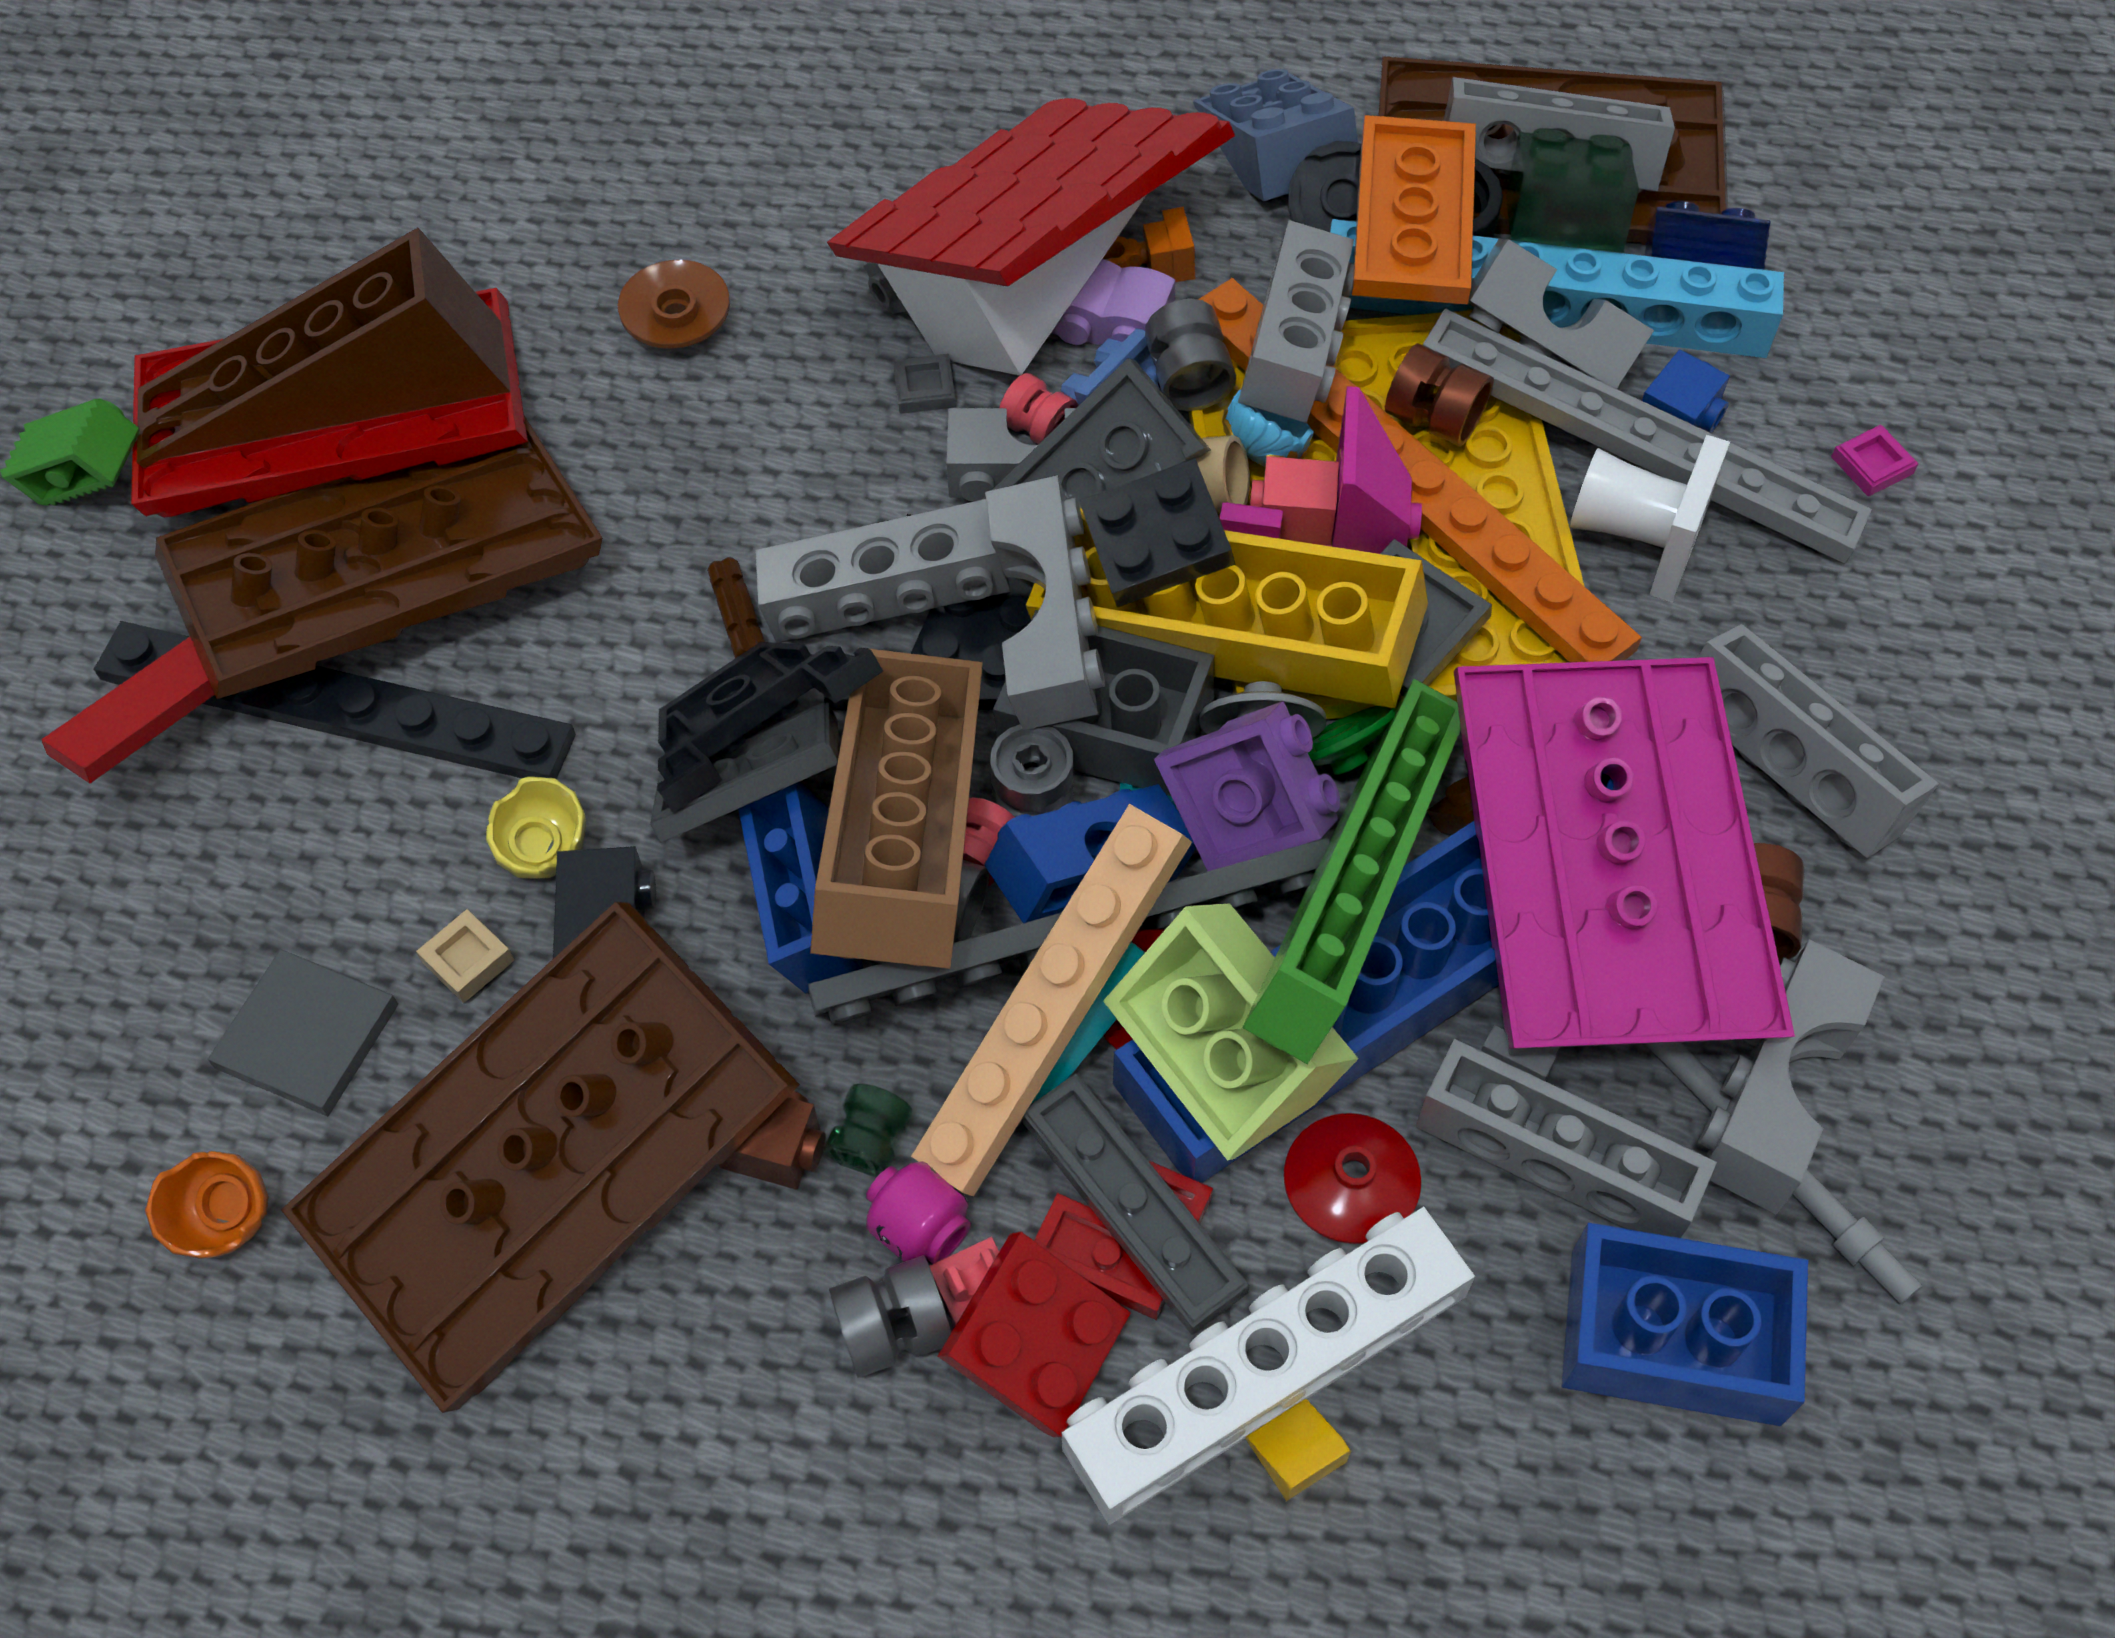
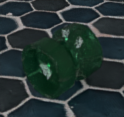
M863 1083L853 1084L842 1105L846 1118L842 1124L835 1126L831 1130L825 1143L824 1151L833 1161L841 1166L878 1177L881 1172L891 1166L895 1157L892 1147L893 1138L902 1135L906 1131L913 1111L906 1101L885 1089Z

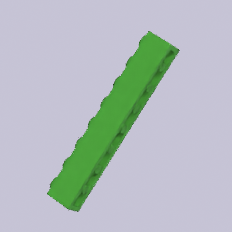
M1416 679L1412 680L1395 708L1394 718L1379 735L1330 839V844L1315 871L1242 1027L1265 1040L1272 1047L1282 1050L1306 1064L1309 1063L1346 1007L1461 730L1458 703Z

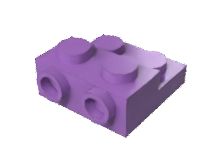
M1284 701L1227 721L1219 730L1163 750L1154 759L1207 871L1321 839L1338 820L1336 811L1340 808L1338 788L1328 774H1317L1308 754L1313 746L1310 728L1301 715L1295 714L1290 716Z

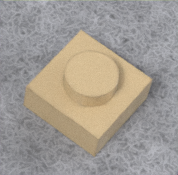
M468 909L416 951L422 963L463 1003L515 961L509 948Z

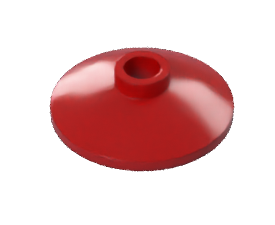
M1341 1113L1315 1121L1297 1136L1285 1160L1284 1186L1292 1208L1299 1218L1312 1230L1334 1241L1364 1244L1368 1242L1365 1237L1367 1232L1385 1217L1399 1212L1403 1218H1406L1414 1212L1421 1192V1171L1411 1146L1393 1127L1367 1115ZM1348 1161H1358L1365 1166L1367 1174L1361 1178H1352L1344 1172L1342 1165Z

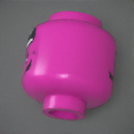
M925 1162L910 1163L899 1171L893 1166L886 1168L873 1181L866 1194V1199L872 1203L866 1218L867 1230L903 1262L924 1255L927 1262L935 1264L949 1257L960 1246L971 1226V1222L966 1219L968 1199Z

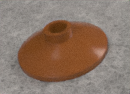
M667 260L643 268L626 282L618 298L619 317L625 330L636 340L657 348H682L707 339L722 326L730 309L729 292L723 278L710 267L690 260Z

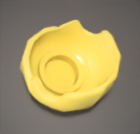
M531 776L521 778L516 787L505 797L495 801L488 817L489 824L486 828V841L497 864L518 878L537 879L556 876L557 851L582 850L586 830L585 813L576 793L555 778ZM552 840H553V846H552V848L547 852V850H548V848H549V846H550V844H551V842H552Z

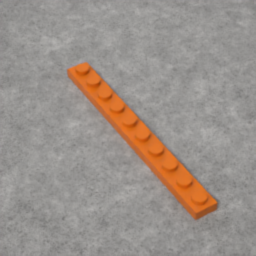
M1231 278L1198 300H1203L1213 307L1224 336L1222 342L1225 343L1231 359L1246 371L1263 304L1235 279ZM1337 369L1335 370L1326 402L1314 400L1306 422L1314 433L1336 453L1347 386L1356 387ZM1363 393L1412 478L1411 503L1422 504L1420 528L1569 662L1626 660L1638 650L1642 637Z

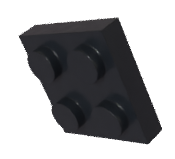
M1196 458L1079 501L1117 608L1236 564Z

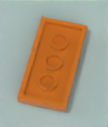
M1364 116L1352 283L1353 296L1468 305L1472 275L1476 123Z

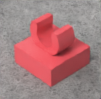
M992 1237L929 1266L939 1295L954 1326H956L999 1253Z

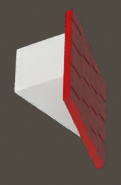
M1076 98L1053 100L1044 104L1010 131L1000 129L954 165L934 170L893 202L883 199L827 241L836 257L878 264L934 355L949 354L951 362L1020 376L1146 195L1235 137L1229 121L1218 120L1217 116L1204 112L1186 113L1177 116L1172 115L1171 111L1164 108L1151 107L1132 111L1126 105L1120 103H1103L1087 106L1085 101Z

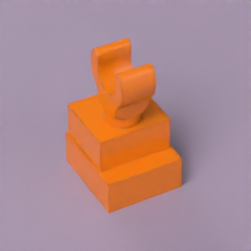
M1184 207L1162 210V221L1143 224L1144 241L1138 242L1135 239H1126L1118 236L1103 257V259H1107V261L1121 268L1140 267L1141 264L1147 263L1149 269L1162 272L1175 279V282L1194 280L1195 247Z

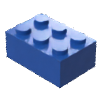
M1588 1222L1572 1250L1561 1388L1782 1426L1805 1403L1808 1260Z

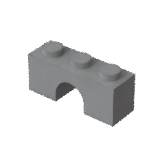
M1498 239L1471 283L1468 304L1474 308L1469 317L1499 333L1504 325L1522 337L1519 341L1520 344L1548 357L1552 355L1569 367L1617 389L1654 330L1607 300L1593 299L1584 315L1576 323L1562 328L1555 326L1544 312L1543 295L1557 269L1513 241Z
M948 408L946 465L949 497H963L972 502L982 500L986 496V491L993 490L1038 446L1022 443L1009 433L1007 429V408ZM1065 408V418L1076 408Z

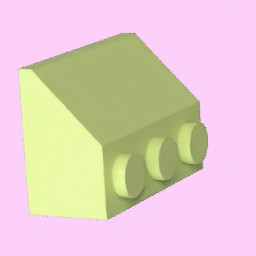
M1230 903L1185 906L1103 1002L1228 1161L1237 1158L1314 1106L1359 1058L1333 1027L1308 1064L1282 1050L1272 1047L1265 1040L1243 1029L1242 1027L1275 957Z

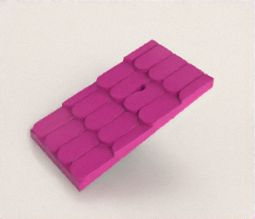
M1714 657L1457 667L1454 670L1464 759L1467 761L1475 831L1480 846L1492 949H1495L1504 1028L1508 1035L1509 1049L1795 1037ZM1601 772L1613 780L1614 790H1610L1602 784Z

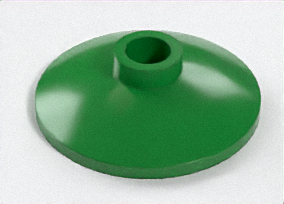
M1377 705L1327 725L1320 734L1312 738L1313 746L1308 754L1314 767L1330 764L1334 774L1337 775L1350 771L1366 762L1369 757L1364 747L1386 729L1395 716V708Z

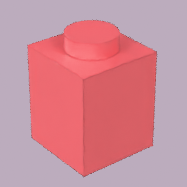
M1267 456L1264 481L1252 480L1250 506L1283 511L1280 539L1318 545H1331L1336 514L1339 462Z

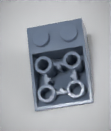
M1273 69L1262 72L1257 76L1258 81L1242 86L1237 83L1215 86L1210 89L1209 96L1193 100V104L1198 112L1213 114L1217 116L1218 120L1230 122L1235 137L1221 145L1220 148L1245 189L1263 201L1288 194L1290 181L1298 165L1315 148L1334 141L1358 142L1354 107L1333 97L1331 93L1318 89L1311 85L1310 82L1288 73V70Z

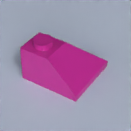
M1347 386L1336 462H1339L1336 514L1331 547L1381 554L1393 539L1404 546H1407L1408 539H1419L1422 504L1411 503L1412 478L1359 387Z

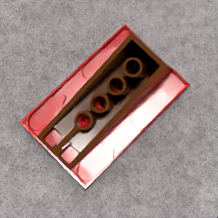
M417 227L225 339L135 355L133 424L139 427L140 433L132 448L131 504L146 517L154 514L163 518L173 517L244 498L248 503L344 477L363 480L430 461H435L441 466L528 442L516 356L513 351L515 349L509 318L508 300L497 288L474 291Z

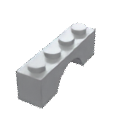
M1058 475L986 491L990 539L1005 576L1031 581L1046 590L1041 608L1033 620L1019 633L1002 642L1007 694L1023 730L1097 715L1095 689L1105 687V680L1098 650H1089L1088 636L1097 635L1098 628L1090 597L1082 598L1081 585L1090 584L1091 577L1083 546L1077 548L1075 546L1074 536L1084 534L1083 520L1077 498L1066 499Z
M1810 939L1794 962L1785 957L1779 962L1795 1037L1743 1040L1754 1047L1749 1059L1742 1055L1738 1056L1722 1086L1721 1092L1732 1097L1726 1110L1719 1106L1715 1108L1698 1141L1699 1144L1709 1149L1706 1157L1717 1162L1710 1181L1776 1215L1802 1183L1823 1131V1127L1801 1105L1793 1090L1789 1075V1062L1806 1057H1824L1840 1060L1866 1025L1885 976Z

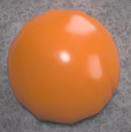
M215 1151L207 1153L196 1152L173 1168L160 1172L152 1183L145 1212L153 1237L171 1253L198 1259L213 1258L234 1252L253 1238L262 1227V1220L267 1215L269 1196L260 1172L239 1154ZM217 1219H221V1220H225V1221H229V1222H221V1221H219V1220H217Z

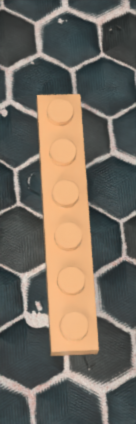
M1128 805L911 1157L918 1162L927 1163L950 1185L960 1192L974 1197L1186 854L1192 841L1133 805Z

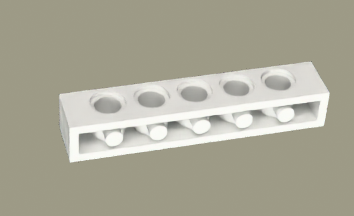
M1425 1207L1420 1208L1406 1218H1403L1399 1212L1385 1217L1367 1232L1365 1237L1368 1242L1347 1255L1342 1248L1327 1253L1309 1268L1307 1273L1310 1278L1289 1291L1283 1284L1271 1288L1250 1305L1249 1310L1252 1314L1230 1328H1228L1224 1321L1208 1327L1191 1341L1189 1347L1192 1351L1169 1366L1165 1359H1160L1147 1365L1130 1379L1128 1384L1131 1389L1108 1404L1103 1397L1096 1398L1080 1407L1067 1419L1069 1428L1062 1432V1451L1108 1525H1111L1244 1440L1247 1435L1305 1398L1308 1399L1466 1298L1475 1275ZM1374 1272L1386 1273L1397 1281L1401 1291L1393 1295L1379 1294L1369 1287L1365 1276ZM1317 1308L1331 1310L1340 1318L1343 1327L1335 1332H1321L1309 1323L1306 1314ZM1257 1345L1271 1346L1281 1354L1284 1364L1275 1370H1261L1252 1365L1247 1358L1246 1352ZM1206 1382L1215 1385L1222 1392L1225 1400L1216 1408L1201 1409L1194 1406L1188 1400L1185 1391L1193 1384ZM1147 1420L1153 1422L1161 1429L1164 1438L1158 1445L1142 1449L1130 1444L1123 1432L1131 1423Z

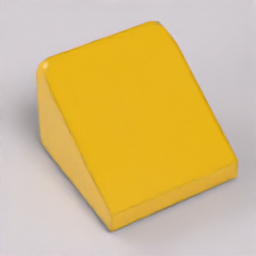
M1306 1398L1245 1438L1286 1501L1347 1463L1351 1453L1344 1439Z

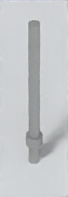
M1681 1042L1645 1044L1712 1113L1717 1106L1724 1110L1727 1109L1732 1097L1721 1092L1723 1084ZM1806 1170L1802 1183L1793 1195L1837 1239L1833 1246L1853 1266L1860 1262L1901 1305L1904 1304L1922 1285L1884 1248L1881 1243L1885 1237L1865 1217L1857 1220Z

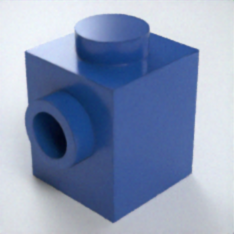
M1679 349L1644 392L1642 401L1712 433L1722 420L1729 405V402L1723 400L1722 397L1730 375Z

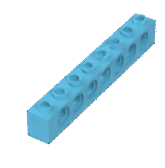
M1332 219L1330 233L1354 239L1349 263L1354 264L1356 222ZM1473 236L1471 283L1495 246L1498 238ZM1511 240L1557 269L1545 289L1543 308L1547 318L1559 328L1576 323L1584 315L1593 299L1607 300L1653 329L1654 332L1646 344L1767 358L1783 316L1784 272ZM1352 290L1349 296L1351 298L1349 308L1406 315L1442 313L1445 308L1452 312L1473 310L1474 308L1470 304L1353 296Z

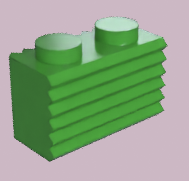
M102 398L92 399L91 401L23 424L25 431L19 433L20 440L14 442L16 449L9 451L11 459L5 460L6 468L0 469L3 479L40 505L48 506L51 504L56 506L58 502L70 501L71 498L77 499L79 495L84 497L86 493L99 492L100 488L106 490L108 486L114 487L140 433L139 427L128 420L121 409L113 403Z

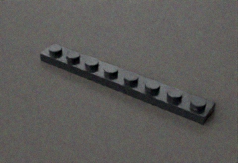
M120 621L93 670L101 681L120 685L190 636ZM316 666L315 670L219 699L214 695L202 703L208 706L517 778L531 776L557 779L576 736L572 724Z

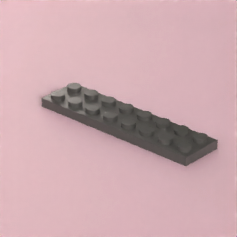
M1329 837L1168 882L1143 922L1145 930L1166 929L1185 906L1230 903L1235 910H1238L1247 904L1258 901L1255 892L1266 888L1269 900L1306 890L1330 844ZM1061 913L953 943L950 969L885 962L808 984V994L814 1015L819 1016L828 1013L831 1024L834 1025L870 1014V1011H872L870 1001L893 995L895 1006L905 1005L934 996V993L938 992L935 984L938 981L956 977L959 988H964L995 979L997 975L1003 973L1000 964L1019 959L1022 971L1027 970Z

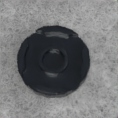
M1334 141L1315 148L1298 165L1289 184L1287 207L1292 221L1327 232L1331 231L1332 219L1357 221L1361 143Z

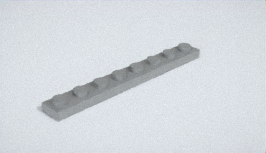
M1446 308L1423 343V346L1449 357L1450 368L1452 369L1463 363L1494 377L1491 396L1670 480L1688 484L1706 435L1722 439ZM1732 443L1729 444L1711 497L1712 501L1844 564L1855 550L1872 509Z

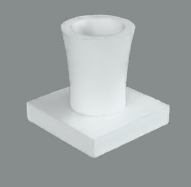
M1706 435L1688 484L1658 476L1597 448L1583 481L1572 515L1570 528L1609 533L1664 548L1649 595L1673 603L1709 506L1730 442Z

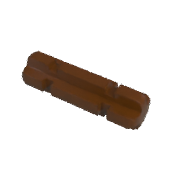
M727 557L722 561H713L708 567V574L734 656L737 658L759 642H765L758 625V619L746 583H744L739 562L732 557Z

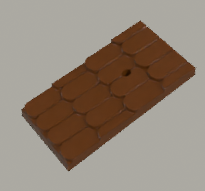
M1382 56L1378 115L1382 117L1444 121L1453 77L1670 107L1675 130L1658 191L1642 189L1639 193H1623L1613 189L1609 184L1590 181L1583 186H1572L1558 181L1554 176L1534 174L1531 178H1516L1505 174L1502 169L1491 168L1500 180L1503 193V202L1495 234L1555 235L1571 240L1641 242V245L1730 250L1725 106L1721 81ZM1497 124L1492 126L1486 132V135L1493 139H1502L1507 137L1513 131V128L1506 124ZM1551 132L1546 134L1540 143L1550 147L1557 146L1565 141L1567 135L1562 132ZM1614 139L1604 140L1594 150L1600 154H1609L1617 150L1621 142ZM1475 202L1473 207V219L1478 217L1481 211L1475 204Z
M525 415L524 424L528 440L526 443L441 466L435 461H430L363 480L344 477L270 497L156 537L155 556L161 570H163V575L175 603L178 605V610L190 638L194 642V647L205 673L210 679V684L216 698L219 699L315 670L317 661L396 638L406 627L505 598L509 589L581 568L588 563L589 558L598 556L602 543L601 534Z
M614 902L281 1209L442 1413L460 1409L471 1396L482 1392L546 1326L553 1325L644 1232L652 1230L716 1164H722L800 1085L775 1060L776 1058L746 1026L731 1014L730 1009L694 971L689 969V966L647 924L648 922L630 903Z

